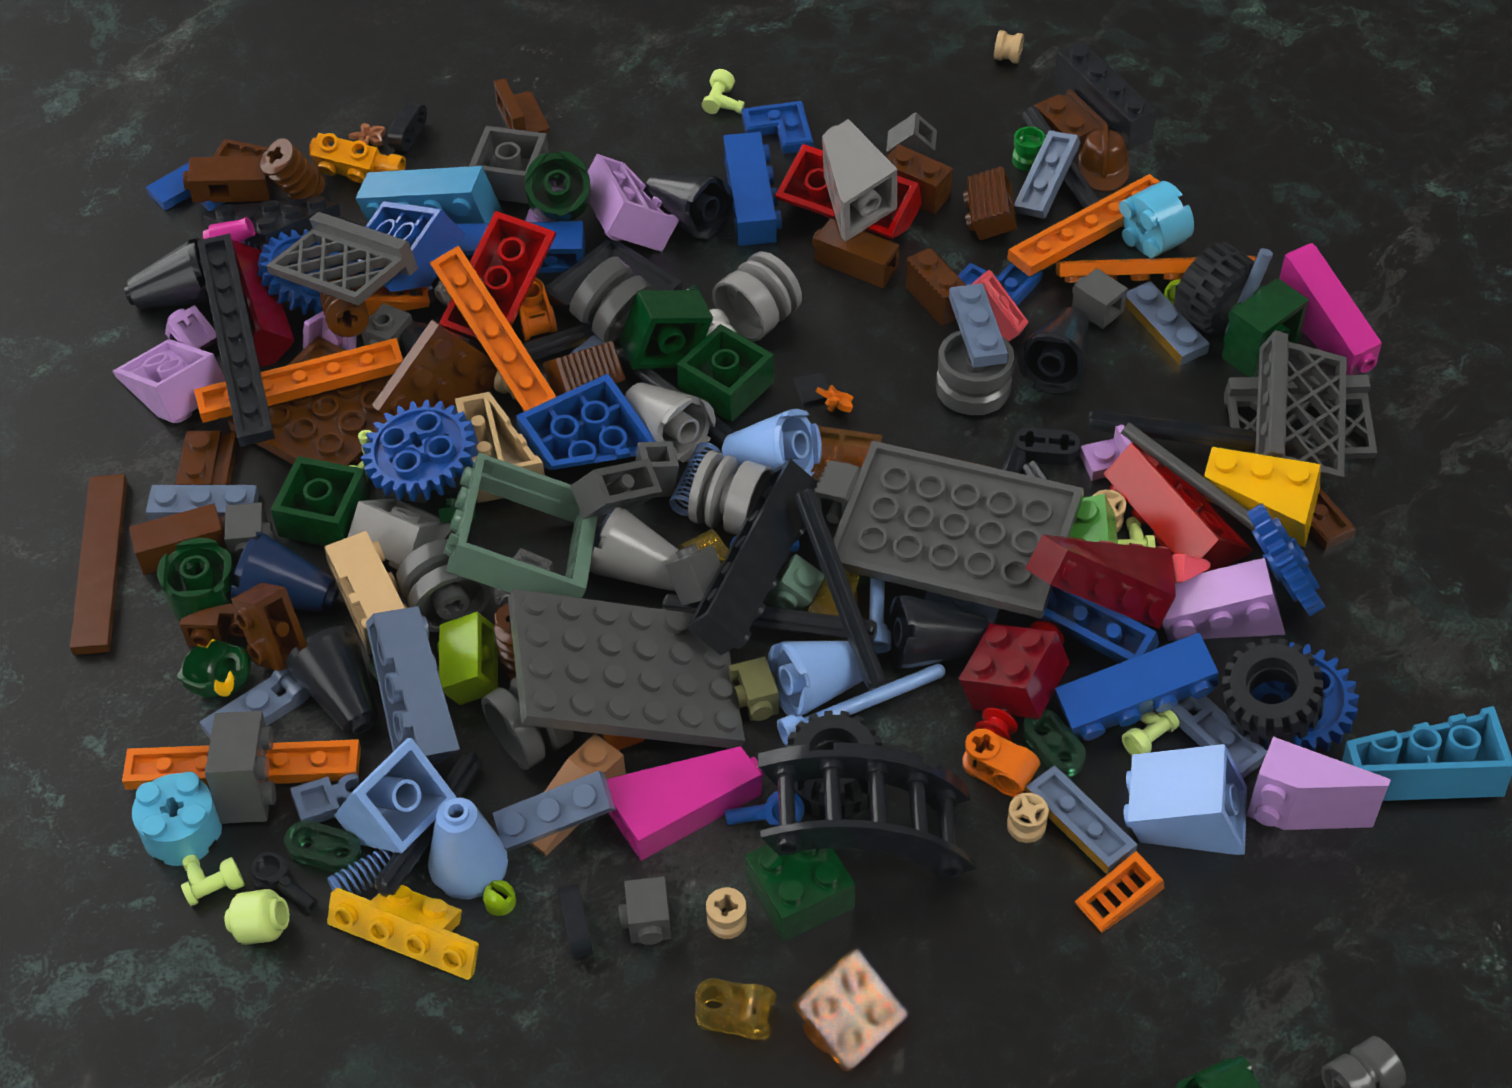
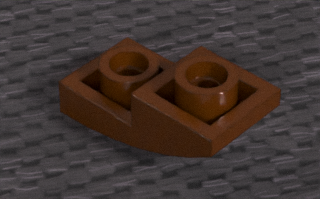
M234 605L216 606L181 618L180 627L187 646L197 647L200 645L207 647L212 639L225 642L227 635L245 637L243 630L235 621Z

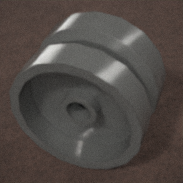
M618 256L610 257L598 265L582 282L573 296L569 311L582 324H592V332L603 342H616L621 337L638 290L655 289L640 275L632 277V269Z
M961 331L950 334L942 341L938 351L936 390L937 396L945 406L955 412L972 416L986 415L997 411L1007 402L1011 393V375L1015 358L1012 346L1004 337L1002 338L1008 352L1007 363L975 368L972 366Z
M448 539L426 543L412 551L401 562L396 572L397 585L402 596L408 602V608L419 606L421 616H425L428 622L429 632H439L440 624L477 611L481 613L490 600V587L488 585L446 571L449 556L444 554V549Z
M516 677L510 682V691L504 688H497L482 697V710L489 727L504 751L521 769L529 770L543 761L545 758V748L557 752L574 739L572 730L522 725Z

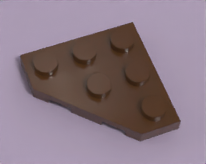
M431 320L372 406L382 414L389 413L395 416L398 414L397 406H401L406 411L410 410L412 401L419 408L422 407L425 400H429L433 408L439 401H443L446 410L451 405L456 407L455 398L490 392L494 386L497 369L487 354Z

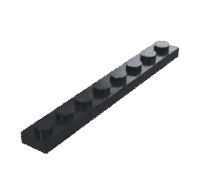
M229 233L199 240L197 243L239 445L242 447L275 439L231 235Z

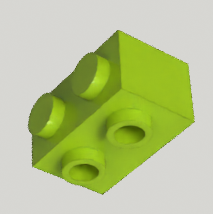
M478 611L439 625V642L437 644L439 653L438 675L443 693L459 705L480 699L498 688V649L494 625Z

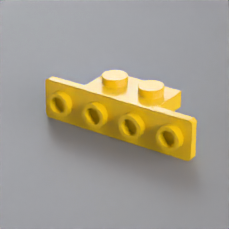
M401 885L395 895L384 897L379 893L372 900L340 888H336L331 892L327 918L328 925L466 980H469L474 975L479 944L476 941L452 932L460 924L461 909L448 905L443 900L430 898L412 891L404 885Z

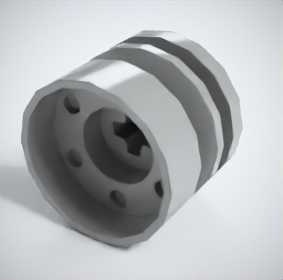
M763 251L754 253L746 262H743L738 267L737 271L731 272L718 282L712 291L716 309L724 311L730 321V326H733L737 334L753 342L761 340L776 327L779 321L785 320L802 303V291L791 269L781 259Z
M709 451L703 457L692 483L688 502V518L691 522L697 524L705 522L707 527L716 528L723 520L725 532L737 535L765 481L772 472L771 467L747 460L738 468V461L735 456L727 455L724 457L722 452Z

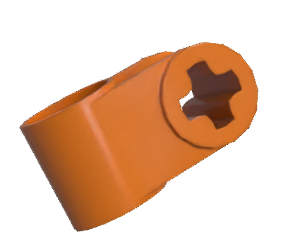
M535 278L518 312L524 341H529L532 336L558 332L554 311L549 304L544 284L540 279Z
M976 729L966 738V751L962 758V766L967 774L997 788L1000 792L1010 797H1015L1025 791L1026 786L1030 783L1040 766V760L1031 750L1016 745L987 729ZM986 740L989 741L988 748L985 747ZM974 760L977 761L976 767H974V765H973V764H974Z

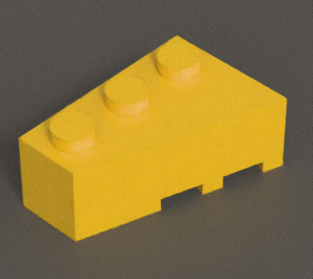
M1212 447L1204 478L1248 510L1262 503L1272 519L1278 517L1288 535L1292 538L1294 537L1300 546L1305 547L1320 490V464Z

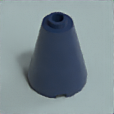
M256 532L257 540L250 538L241 554L234 575L240 577L239 587L231 586V599L260 583H267L286 587L294 610L323 613L327 607L333 608L339 595V588L335 587V578L264 533Z

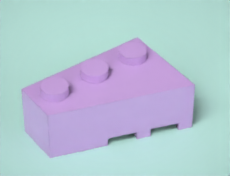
M597 154L588 170L591 187L589 203L596 214V218L605 230V234L614 241L621 242L625 240L662 252L679 219L674 214H666L660 209L662 201L655 196L651 199L643 191L646 185L625 163Z
M1265 558L1203 572L1187 581L1175 583L1176 597L1162 622L1168 641L1181 640L1199 632L1203 639L1285 635L1278 601Z

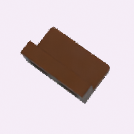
M505 78L493 81L496 103L509 129L546 134L550 132L549 125L531 91L513 95Z

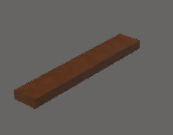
M125 474L89 477L70 649L73 655L111 651L128 482Z

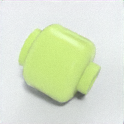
M272 889L242 892L232 899L229 909L226 910L224 917L225 926L234 938L243 945L275 941L283 933V929H286L288 926L289 908L285 899L279 897Z

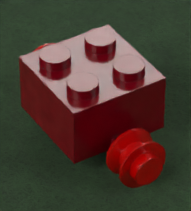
M1035 621L1029 628L989 624L959 677L960 684L972 709L983 711V721L976 723L975 730H991L998 736L1011 742L1009 735L1014 734L1018 729L1017 722L1012 715L1040 719L1070 663L1063 648L1064 635L1056 624L1050 621ZM986 740L985 746L988 747L989 741Z

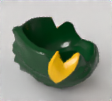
M212 639L207 647L198 645L188 652L176 678L183 682L185 689L190 690L191 693L206 698L228 697L241 689L247 681L251 670V658L247 651L240 646Z

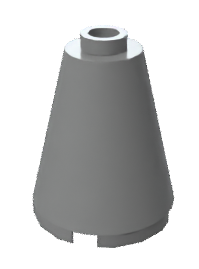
M637 383L627 391L625 398L650 431L655 442L673 441L677 460L682 463L690 461L697 444L701 442L709 443L711 438L707 436L710 425L715 427L716 419L714 409L707 401L700 397L647 383Z
M616 507L600 534L602 538L598 548L594 547L589 572L597 576L675 592L676 590L665 564L678 558L676 554L678 549L628 510Z

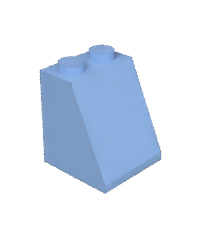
M407 738L348 796L334 816L356 844L403 853L436 819L439 807L447 800L457 797L414 740Z
M1225 744L1132 755L1131 771L1126 773V784L1130 795L1129 804L1124 806V820L1126 826L1132 828L1140 843L1233 855L1245 854L1247 786Z

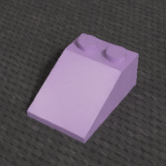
M172 339L162 342L113 370L115 377L154 414L172 423L191 417L192 411L198 408L194 389L226 381L213 353Z
M1273 737L1259 771L1246 816L1256 819L1265 826H1275L1283 830L1373 827L1391 779Z

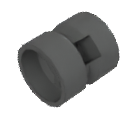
M1372 1036L1353 1047L1350 1055L1345 1053L1322 1066L1321 1070L1322 1080L1326 1088H1400L1406 1082L1405 1070L1399 1057L1388 1043L1376 1036Z

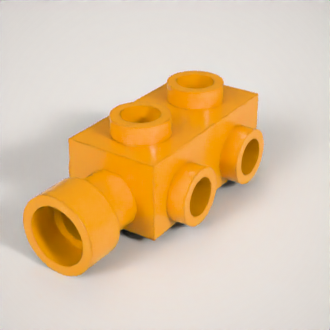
M318 133L317 137L312 139L309 147V154L316 168L321 173L329 176H334L335 174L347 176V178L356 183H363L368 172L405 170L406 166L404 156L396 154L383 155L380 154L377 147L366 145L363 141L353 142L337 138L332 133ZM329 142H334V145L330 146ZM357 150H364L362 154L356 153Z

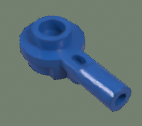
M778 790L769 796L766 804L725 810L727 825L767 820L770 825L779 826ZM794 792L796 823H799L804 815V803L802 798Z

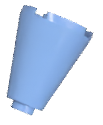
M790 409L729 434L724 440L722 454L724 457L727 455L735 456L738 461V468L744 461L749 460L770 466L772 471L792 459L810 476H813L815 472H811L814 464L820 463L822 441L817 424H811L806 417L810 414L805 410Z
M783 641L773 645L768 653V665L771 673L775 672L776 687L779 692V706L787 715L803 716L864 681L849 641Z
M452 798L444 802L436 814L428 858L429 874L432 882L452 898L468 900L481 897L490 882L504 878L508 865L507 851L504 849L499 836L470 800Z

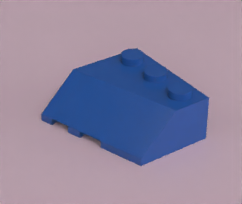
M386 201L382 202L365 226L366 228L408 241L419 269L412 275L407 276L398 273L384 284L390 292L429 287L437 277L430 262L457 247L465 236L464 232L442 209ZM384 267L375 268L373 271L384 269Z
M608 373L516 415L517 433L522 434L529 449L535 456L538 455L543 462V467L549 470L636 456L638 442H655L650 431Z

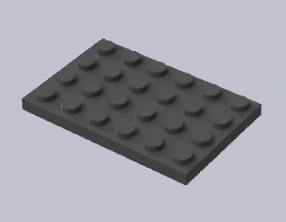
M872 441L833 542L844 571L1043 619L1053 586L1025 568L1042 534L1070 537L1084 497V488Z
M512 589L508 597L522 725L722 748L739 747L745 742L738 698L734 693L735 684H731L729 677V665H731L729 651L719 655L687 629L694 614Z

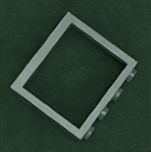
M479 452L473 467H465L460 484L466 487H461L455 502V507L460 510L456 509L449 530L455 532V534L450 533L444 549V554L449 556L446 571L511 593L512 589L582 598L587 588L598 516L582 518L570 484ZM482 490L573 522L574 526L565 576L467 543L478 491Z

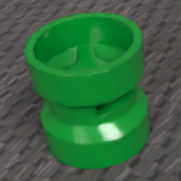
M1027 126L1019 128L1015 132L1013 141L1015 148L1012 152V163L1016 168L1030 171L1045 140V134L1042 130Z

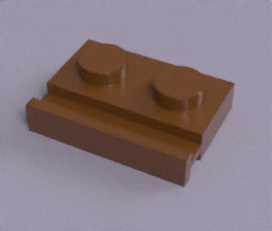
M1071 89L1067 90V94L1063 96L1058 94L1034 105L1052 131L1078 135L1080 145L1085 142L1087 135L1095 130H1100L1103 124L1106 123Z
M186 431L175 485H230L238 447L236 431H231L230 434H222L221 431Z

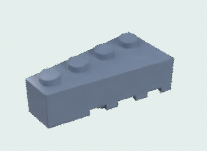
M419 606L373 613L366 621L392 750L394 752L407 738H412L431 764L441 763L460 750L437 672L436 660L428 641V622L425 616H421Z

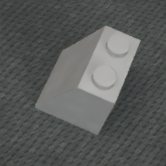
M849 119L839 125L832 126L822 135L824 178L840 235L845 242L897 209V168Z

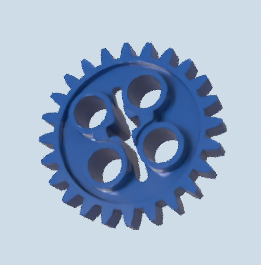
M293 229L291 230L290 237L280 232L278 239L271 237L269 244H264L262 253H260L257 275L262 277L261 286H269L268 295H279L277 303L290 302V310L299 306L302 307L304 315L307 314L309 309L313 310L315 315L323 310L319 291L269 274L266 265L309 231L304 229L303 235H299ZM315 242L310 247L318 246L320 244L319 242ZM340 252L329 253L328 256L338 254ZM321 256L306 259V261L321 258ZM357 260L350 261V264H351V263L358 262V261H357ZM297 261V262H293V263H289V264H287L286 266L293 265V264H297L298 261ZM343 263L329 266L327 269L343 266ZM320 269L305 272V274L318 272ZM366 271L359 272L357 275L365 274Z
M425 400L422 407L419 408L412 401L410 410L406 411L401 406H397V415L393 416L385 413L387 422L385 424L375 422L374 426L377 433L370 432L366 434L369 443L362 445L365 455L361 456L367 476L369 480H372L376 489L382 487L386 496L394 492L397 500H401L406 493L409 494L411 502H414L420 493H423L425 499L429 500L433 490L443 495V486L447 484L453 488L457 487L454 478H461L465 467L472 468L474 464L472 457L478 455L475 446L478 444V440L471 420L467 421L463 411L457 413L454 405L449 406L445 410L443 401H439L434 408L431 407L429 400Z
M1262 503L1249 510L1247 515L1255 527L1252 533L1265 553L1263 557L1277 582L1282 581L1293 601L1299 600L1308 615L1311 616L1325 608L1321 597L1316 591L1321 587L1307 566L1310 563L1294 537L1290 538L1278 517L1272 519Z
M1290 642L1289 647H1292L1294 642ZM1306 644L1303 648V655L1311 653L1310 644ZM1322 649L1316 655H1311L1315 658V666L1319 665L1322 672L1323 712L1322 715H1318L1316 727L1312 729L1307 726L1308 735L1303 739L1296 735L1293 737L1292 743L1314 752L1316 751V746H1319L1325 752H1329L1331 740L1337 744L1342 743L1344 733L1351 732L1352 721L1356 720L1358 711L1356 707L1359 700V695L1354 694L1356 682L1347 681L1348 668L1336 670L1339 659L1333 658L1328 662L1325 661V650ZM1268 681L1258 685L1251 695L1262 703L1278 704L1292 697L1293 688L1281 681ZM1264 740L1263 747L1266 750L1269 746H1267V740Z

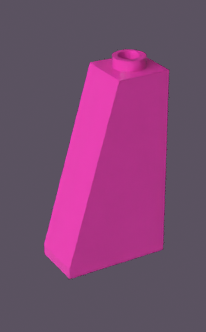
M1310 243L1285 254L1279 279L1309 299L1302 326L1304 334L1320 350L1347 357L1346 375H1358L1372 370L1378 362L1382 342L1318 248L1313 243Z
M739 746L609 778L606 780L616 809L609 812V815L642 861L723 817L725 810L739 808L761 796L764 772L758 767V760L755 757L749 758L742 747Z

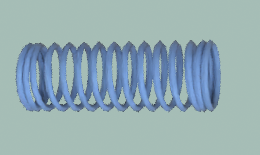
M701 442L697 444L669 501L672 510L680 515L688 516V510L676 504L674 499L688 507L687 504L679 499L689 502V498L680 493H684L687 496L690 495V492L684 491L682 488L691 491V487L685 485L687 483L692 486L693 482H689L687 479L693 481L694 477H691L689 474L695 476L696 473L692 472V470L697 472L698 468H695L694 465L699 467L700 464L696 461L701 462L705 454L700 452H709L704 449L699 450V448L708 447L721 452L718 447L711 443Z
M379 849V853L373 852V857L367 855V861L361 858L360 864L354 862V868L348 865L347 870H341V874L336 872L335 877L333 875L328 876L327 880L332 891L336 888L342 889L339 877L348 892L353 893L346 880V874L356 892L361 895L351 870L360 881L364 891H367L357 866L366 877L370 887L373 888L374 885L366 872L364 863L376 880L377 875L373 870L370 859L377 867L379 873H381L382 869L379 866L376 855L385 867L387 863L383 853L390 860V852Z

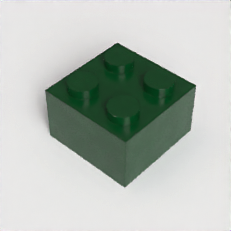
M1276 278L1266 286H1260L1250 298L1243 303L1238 302L1230 310L1228 329L1223 338L1222 358L1247 377H1257L1259 375L1260 347L1275 330L1287 333L1288 341L1298 344L1309 299L1279 278Z
M638 290L619 342L632 369L677 368V363L706 337L713 316L699 290Z
M719 324L677 363L678 388L685 394L700 397L707 401L714 409V413L732 423L774 383V354L724 325Z
M297 456L271 508L278 536L327 546L347 538L358 501H366L371 497L365 470Z
M767 844L745 854L746 880L783 942L855 908V883L833 848L805 850L793 855L779 856Z

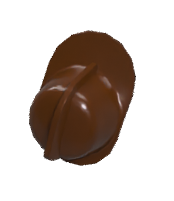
M1104 123L1100 130H1095L1087 135L1084 144L1078 152V169L1093 190L1101 192L1114 191L1127 182L1129 175V153L1126 148V142L1120 133L1109 130L1108 123Z

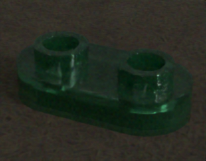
M1048 709L1044 710L1040 719L1025 717L1023 737L1046 767L1050 769L1055 765L1067 777L1077 775L1084 766L1085 748L1055 712ZM1044 731L1047 735H1039L1036 732ZM1059 759H1068L1070 762H1062Z
M308 820L299 821L289 827L284 836L286 850L294 861L334 873H341L342 869L347 870L348 865L354 868V862L360 864V859L363 856L359 839L355 834ZM306 843H312L309 848H301ZM342 853H348L344 858H337Z

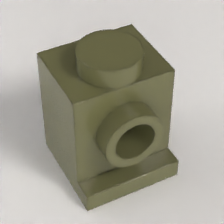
M766 656L729 665V677L731 684H735L734 693L737 695L739 708L745 707L750 721H762L772 715L779 714V692Z

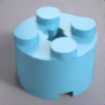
M1161 181L1119 203V210L1124 217L1123 225L1125 228L1122 231V237L1129 247L1135 246L1140 252L1152 259L1180 245L1192 236L1194 232L1193 214L1189 205L1183 207L1178 197L1182 196L1179 189L1169 182Z
M184 772L164 775L151 782L143 783L136 791V799L132 807L133 823L146 851L153 858L156 857L163 860L167 865L183 866L182 860L186 856L196 855L200 860L209 853L208 848L215 839L218 841L222 831V824L220 823L209 788L195 773Z

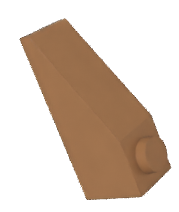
M594 734L566 760L544 792L596 771L604 772L606 779L625 775L624 755L597 734ZM578 825L530 843V845L546 857Z

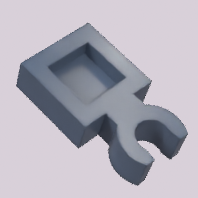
M356 773L347 774L334 785H331L329 777H325L290 788L302 827L336 818L334 815L340 808L339 806L352 793L348 792V790L359 786L358 775Z

